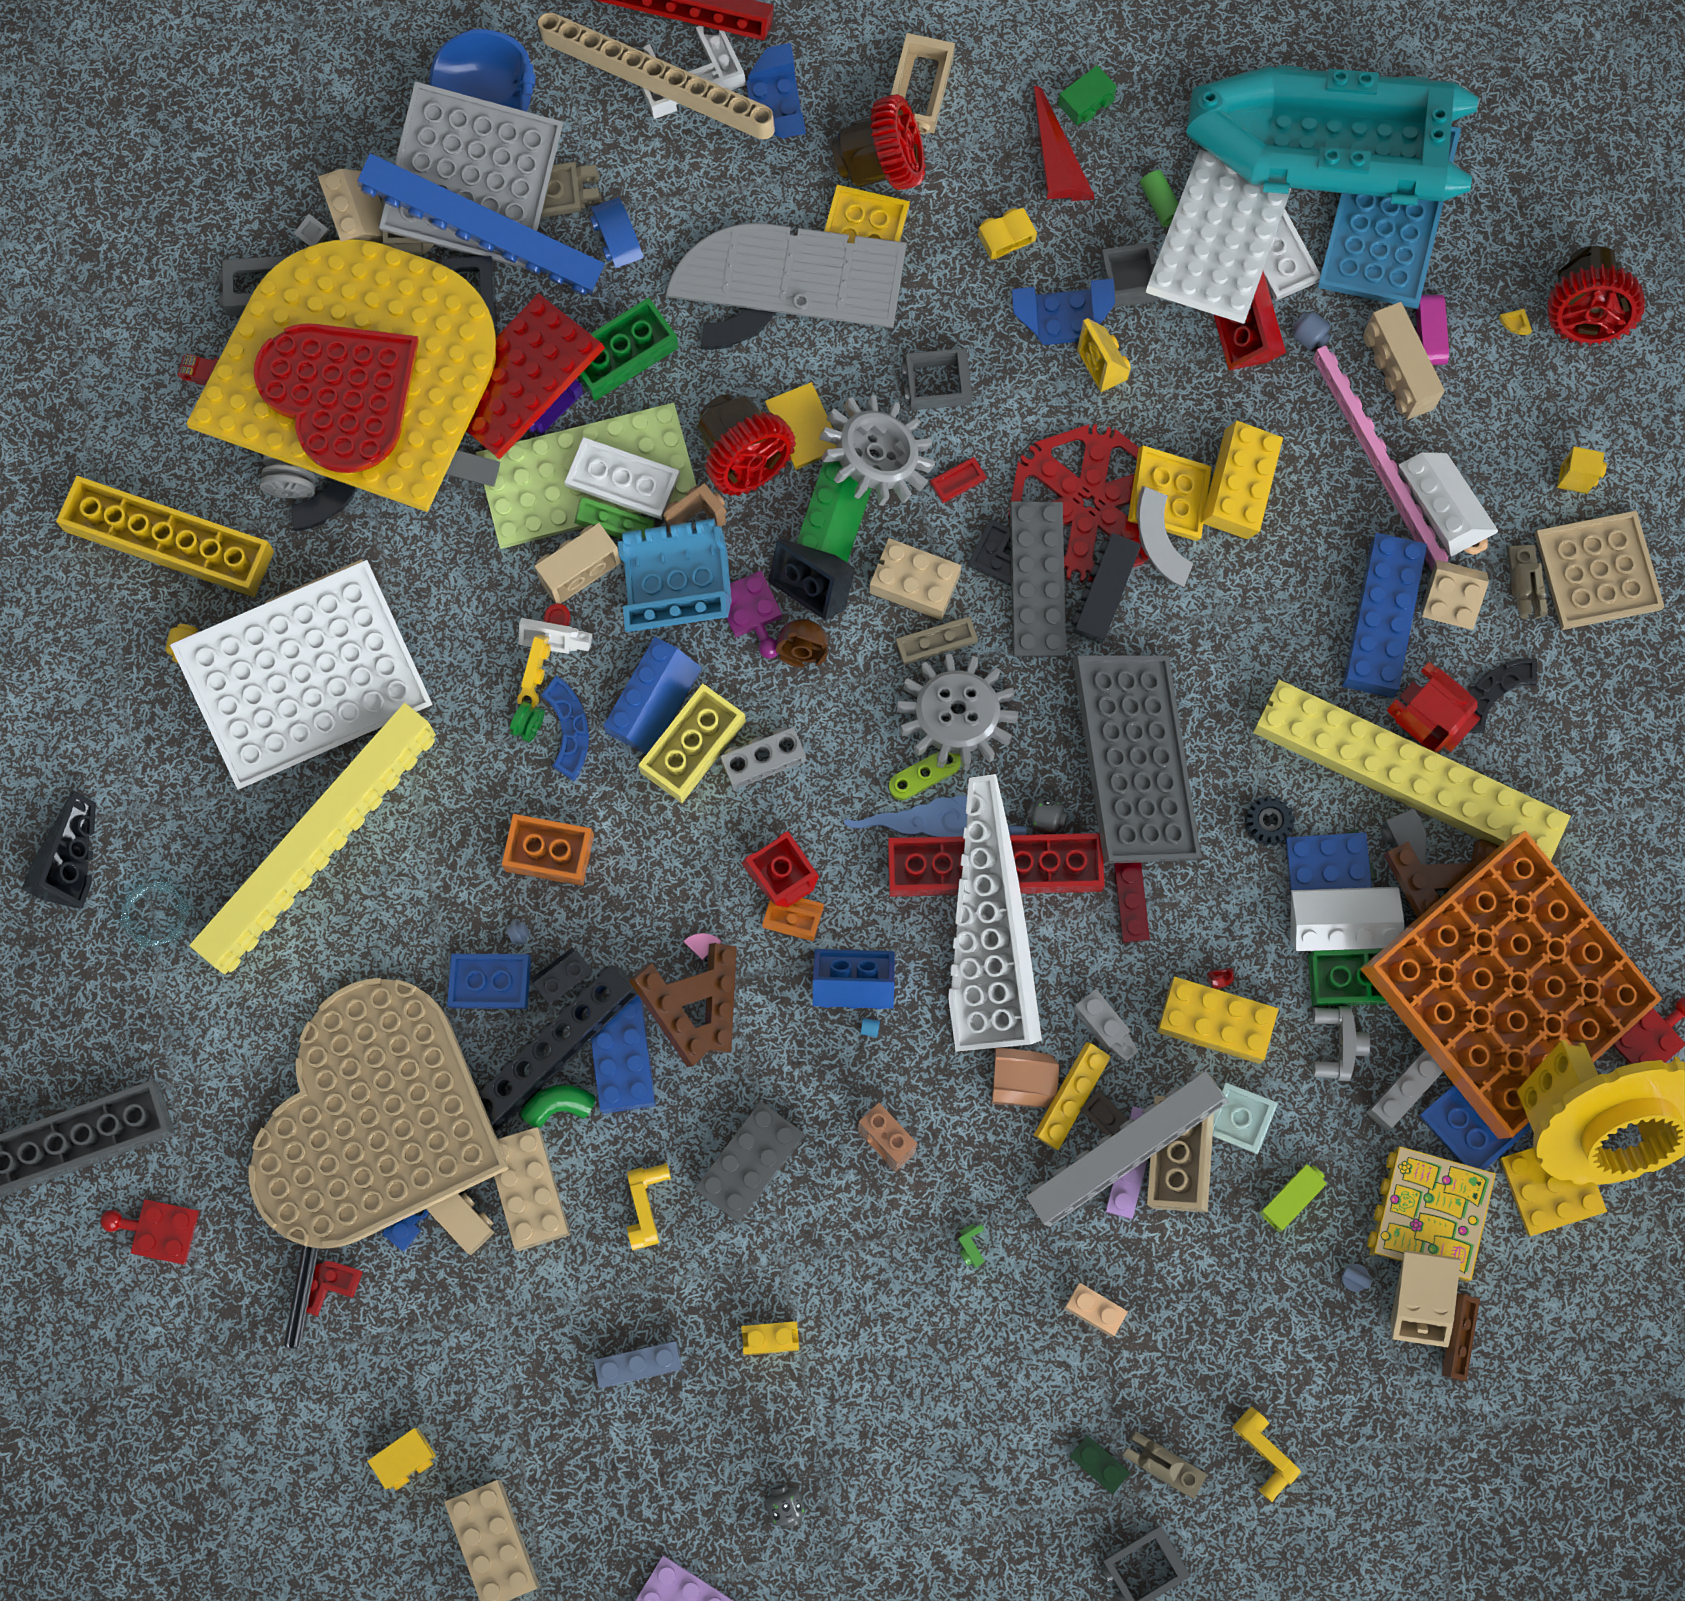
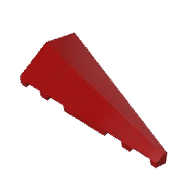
M1034 86L1046 198H1071V201L1094 200V193L1043 89L1039 86Z

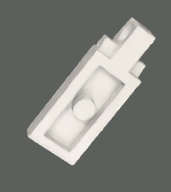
M521 618L519 623V645L531 647L534 636L539 634L550 637L548 644L551 645V651L569 654L570 651H577V649L589 651L592 644L591 633L579 631L573 627Z

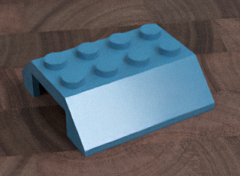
M714 519L696 521L697 530H693L691 522L670 525L671 534H668L666 526L645 529L646 538H643L641 530L622 533L623 541L618 542L619 557L625 565L628 605L623 606L626 632L728 617L732 601L728 553L722 527L716 526Z

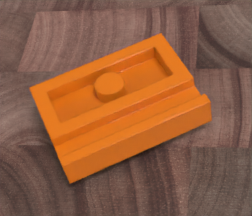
M802 898L786 908L777 906L770 900L762 928L814 942L824 904Z

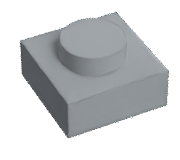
M308 214L294 234L309 246L322 243L331 230Z

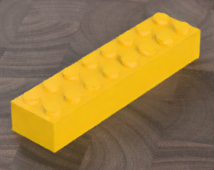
M76 476L56 520L64 532L254 598L275 552L266 540L80 476Z

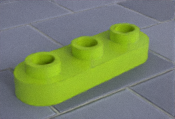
M938 751L899 772L889 782L890 794L897 800H907L948 778L959 770L961 765L960 755L958 753H948V757L952 758L953 762L945 764L943 768L937 767ZM926 769L930 772V775L923 777L920 772ZM899 782H905L907 784V788L899 789L897 784Z

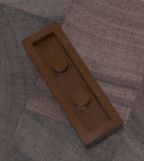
M1457 1293L1453 1328L1449 1346L1446 1347L1445 1357L1442 1361L1443 1369L1441 1376L1467 1382L1480 1299Z

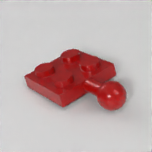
M1685 997L1677 1000L1675 1010L1665 1019L1652 1008L1613 1044L1615 1049L1629 1064L1662 1060L1666 1063L1685 1046V1042L1672 1029L1678 1021L1685 1018Z
M144 1199L139 1221L122 1218L118 1211L108 1210L101 1216L100 1224L107 1232H114L119 1228L136 1232L130 1254L186 1265L200 1211Z

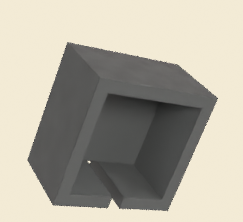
M1152 242L1102 250L1100 258L1102 278L1114 279L1115 305L1113 308L1159 300L1158 296L1146 293L1150 280L1149 276L1151 278L1156 265Z

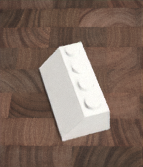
M1420 453L1399 464L1402 481L1408 484L1412 497L1421 507L1423 514L1451 557L1498 532V529L1447 453Z
M1398 887L1291 890L1290 942L1296 951L1385 948L1404 931V917Z

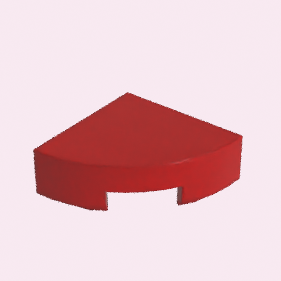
M1233 968L1208 972L1207 980L1210 986L1214 989H1220L1230 985L1234 981Z

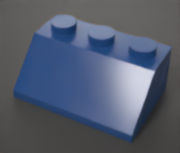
M815 949L813 1006H821L823 1008L893 1009L895 951Z

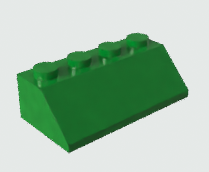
M836 461L823 462L797 543L834 554L848 563L872 488L868 487L867 491L859 499L855 498V488L859 483L851 476L840 483H836L834 478L839 470L843 468L841 463Z

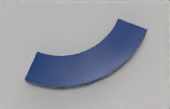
M555 675L541 694V697L556 712L562 727L561 748L552 767L574 782L580 774L587 756L589 746L588 723L576 694L565 681Z

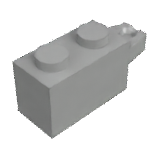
M1097 989L1075 1005L1073 1011L1106 1051L1111 1049L1124 1062H1127L1138 1053V1049L1129 1036L1131 1030Z

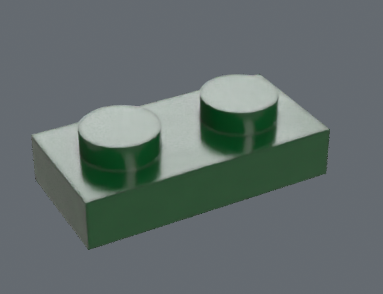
M1088 1435L1069 1456L1111 1494L1115 1493L1130 1474L1124 1466Z

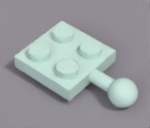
M1225 1083L1222 1092L1229 1103L1214 1112L1213 1137L1258 1154L1278 1104L1257 1094Z

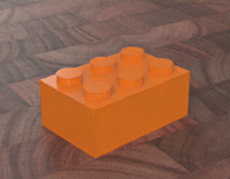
M513 814L502 867L505 872L583 886L594 839L593 831L587 827Z

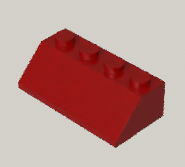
M1263 271L1244 324L1213 314L1228 370L1268 363L1286 353Z

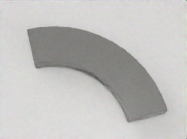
M1142 486L1136 514L1142 548L1159 573L1171 582L1184 587L1193 562L1181 556L1168 538L1164 523V509L1168 496Z

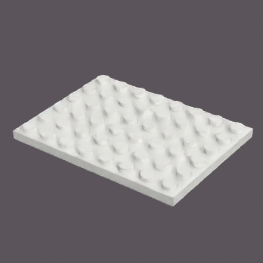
M368 560L170 645L238 790L383 727L404 702L416 712L433 705Z

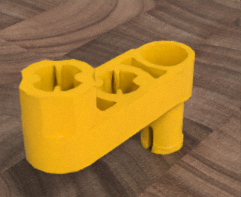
M667 1162L647 1169L640 1167L627 1171L639 1220L638 1224L627 1226L632 1250L659 1243L646 1188L650 1184L671 1180Z
M1250 1406L1232 1428L1274 1467V1474L1259 1489L1261 1494L1273 1502L1287 1484L1291 1485L1301 1471L1262 1434V1431L1269 1425V1422L1262 1414Z

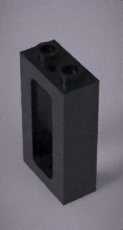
M475 255L474 257L465 258L451 256L448 259H441V265L454 272L480 271V296L488 307L497 337L495 264L492 256Z

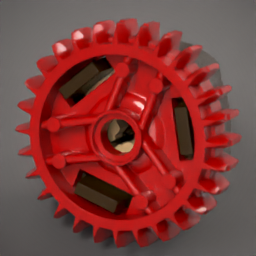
M899 94L877 99L871 109V117L851 122L850 127L840 129L838 136L833 138L832 153L839 174L844 179L850 178L852 183L858 187L889 180V184L894 189L905 190L920 185L924 179V169L926 168L924 161L926 158L923 152L925 149L922 145L921 131H919L918 122L915 120V113H912L911 106Z
M1601 246L1583 247L1574 252L1569 262L1558 271V282L1555 283V289L1550 291V297L1547 301V314L1551 328H1554L1555 334H1560L1561 339L1568 338L1569 343H1573L1576 340L1579 346L1583 342L1587 343L1589 347L1592 343H1598L1600 346L1601 342L1608 341L1611 344V339L1617 338L1620 340L1622 333L1629 335L1630 329H1636L1637 322H1641L1645 310L1643 288L1639 284L1637 277H1633L1631 272H1624L1622 263L1617 261L1613 249Z
M731 394L720 395L707 403L699 415L697 428L703 435L702 443L710 452V455L706 457V473L714 486L723 494L740 496L742 492L748 494L750 490L756 491L757 487L765 486V483L769 480L772 481V477L776 474L780 475V469L786 468V462L791 460V454L795 452L796 437L786 421L779 415L761 412L748 396L743 395L735 398Z

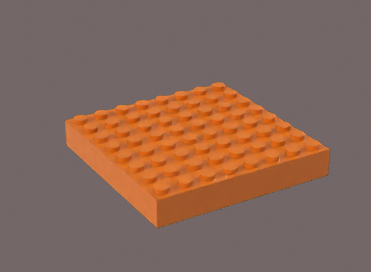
M1526 830L1511 835L1361 968L1362 972L1498 1139L1512 1138L1529 1123L1517 1090L1561 1040H1566L1568 1045L1572 1046L1585 1043L1594 1063L1662 1000L1660 995Z

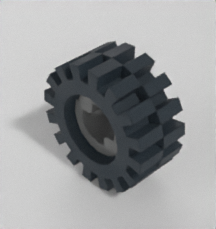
M1271 795L1266 796L1264 799L1261 797L1256 802L1254 801L1245 817L1246 831H1249L1250 838L1254 837L1256 839L1255 842L1258 844L1260 842L1264 843L1263 846H1269V844L1275 846L1279 842L1282 843L1290 835L1295 825L1293 824L1295 815H1292V807H1287L1288 802L1285 800L1281 802L1280 797L1277 796L1275 799L1271 798ZM1274 816L1277 821L1276 826L1273 824L1269 827L1266 826L1263 822V817Z

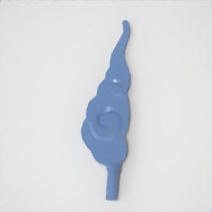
M967 796L940 797L932 800L928 805H917L911 810H903L898 813H881L860 821L845 819L844 824L851 828L884 826L905 835L923 833L931 837L964 836V827L967 826L968 816L966 814ZM1008 826L1009 835H1026L1027 827Z

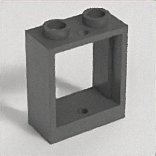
M967 348L906 354V362L901 363L902 378H907L908 387H904L905 402H910L911 411L971 405L972 388ZM957 366L960 393L916 397L914 368Z
M1157 1525L1101 1560L1104 1564V1567L1101 1568L1104 1577L1109 1584L1114 1582L1119 1590L1115 1594L1118 1601H1152L1191 1577L1160 1525ZM1154 1539L1175 1576L1134 1600L1114 1563Z

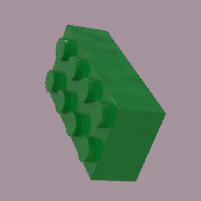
M648 297L591 333L593 337L602 343L605 349L577 378L595 402L679 348L677 335Z

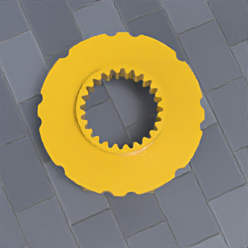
M1561 1040L1517 1090L1534 1132L1533 1147L1542 1168L1551 1176L1562 1181L1570 1179L1575 1184L1593 1182L1595 1185L1640 1177L1645 1172L1657 1171L1685 1156V1062L1680 1061L1679 1057L1674 1056V1060L1670 1063H1664L1662 1060L1645 1061L1616 1068L1608 1074L1598 1075L1585 1043L1572 1046L1568 1045L1566 1040ZM1629 1123L1637 1125L1643 1141L1638 1143V1146L1630 1145L1626 1150L1618 1148L1612 1151L1611 1148L1606 1150L1601 1147L1603 1145L1601 1141L1609 1139L1608 1134H1616L1618 1128L1625 1129Z

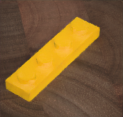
M1086 1042L1033 1136L1053 1149L1059 1150L1111 1056L1092 1043Z

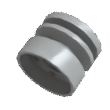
M266 455L263 456V463L267 466L262 469L261 473L263 478L260 481V488L263 492L279 498L307 499L314 496L316 476L312 471Z

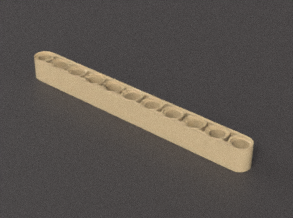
M545 13L539 17L538 26L542 41L547 46L758 139H768L775 132L773 112L769 107L555 13Z

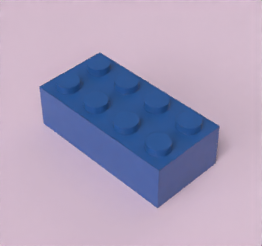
M636 996L591 1040L599 1106L602 1114L656 1106L643 1001L639 996ZM587 1007V1012H588V1017H589V1015H590V1009H589V1007Z

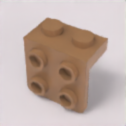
M705 483L700 487L695 486L686 493L685 498L679 502L674 501L666 507V512L663 516L667 530L671 533L670 525L685 523L701 510H704L710 519L715 520L716 526H723L726 524L725 514L727 513L724 508V500L718 492L712 493Z

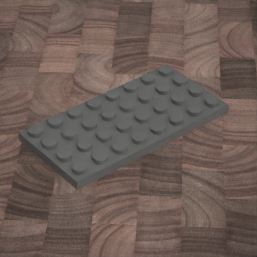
M1077 655L1073 658L1104 864L1192 861L1202 858L1169 656Z

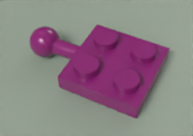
M760 570L730 583L732 601L729 615L725 618L735 638L755 630L761 642L759 644L760 654L764 658L771 659L778 655L776 653L777 641L769 637L765 625L783 617Z

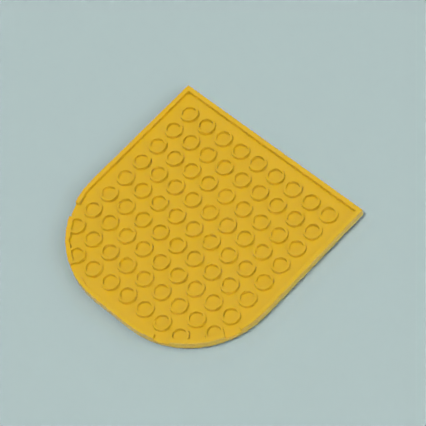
M348 239L342 242L334 240L309 246L285 258L258 284L186 424L188 428L428 512L494 369L496 335L492 317L482 297L466 279L446 266L384 244L365 240ZM306 323L418 336L419 344L400 438L394 450L385 460L364 471L339 473L320 467L305 454L296 434V419L284 417L268 407L261 398L255 384L254 363L256 356L270 337L273 339L284 332V328Z

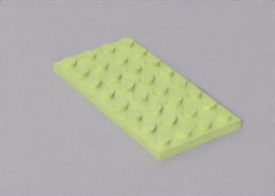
M670 403L519 441L500 460L488 450L476 452L477 456L501 462L495 487L484 485L500 549L586 528L574 523L581 497L636 515L641 514V512L565 486V480L583 437L680 470L679 478L668 505L685 498L686 493L697 485L675 404Z

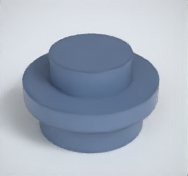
M517 919L512 920L511 924L506 926L510 940L514 945L519 943L522 945L526 944L527 937L530 935L526 924L523 921L519 922Z

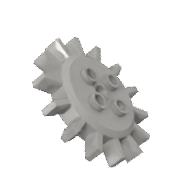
M873 395L866 402V411L861 412L853 397L847 400L843 407L850 419L846 418L835 408L832 410L826 420L841 431L825 427L819 439L836 444V448L827 449L821 457L823 462L840 461L843 468L839 470L834 478L836 483H840L851 476L859 483L855 488L854 497L859 499L867 491L868 487L876 489L878 504L884 506L889 499V489H894L902 503L907 502L912 493L905 481L921 492L928 480L914 469L929 473L935 466V461L918 456V452L927 451L933 443L931 438L915 440L912 432L915 431L920 423L918 418H914L904 425L896 418L900 409L899 403L895 402L887 413L878 411L877 398ZM869 450H876L880 454V458L873 457Z
M947 654L944 661L946 672L938 675L927 662L922 663L921 673L928 682L922 686L907 678L903 688L917 696V702L898 701L897 712L915 714L916 719L901 725V735L906 736L920 731L924 737L917 742L914 753L920 756L929 746L936 747L940 750L937 755V767L943 768L946 764L948 753H958L961 757L960 763L963 770H969L971 763L969 752L977 749L989 763L993 761L995 753L987 742L994 738L1008 746L1012 738L1010 733L997 727L998 722L1017 723L1018 711L1000 709V703L1008 702L1014 698V689L1008 688L995 693L991 686L998 681L1000 670L995 668L984 679L975 675L978 668V657L972 656L968 662L967 671H955L954 659L951 654ZM972 692V693H974L976 696H975V697H968V696L966 695V693ZM940 693H948L949 697L943 698ZM961 704L964 706L965 712L955 714L952 712L951 706ZM948 716L951 720L944 722L941 718ZM975 716L977 720L972 722L968 720V717Z

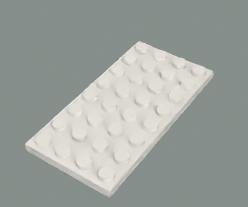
M1199 149L1149 280L1146 293L1244 324L1292 188H1289V194L1263 192L1264 186L1252 185L1212 154Z

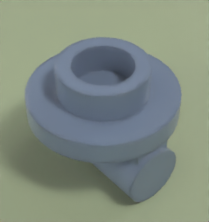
M1351 1264L1342 1272V1283L1352 1292H1359L1365 1288L1368 1289L1372 1282L1367 1269L1362 1265Z

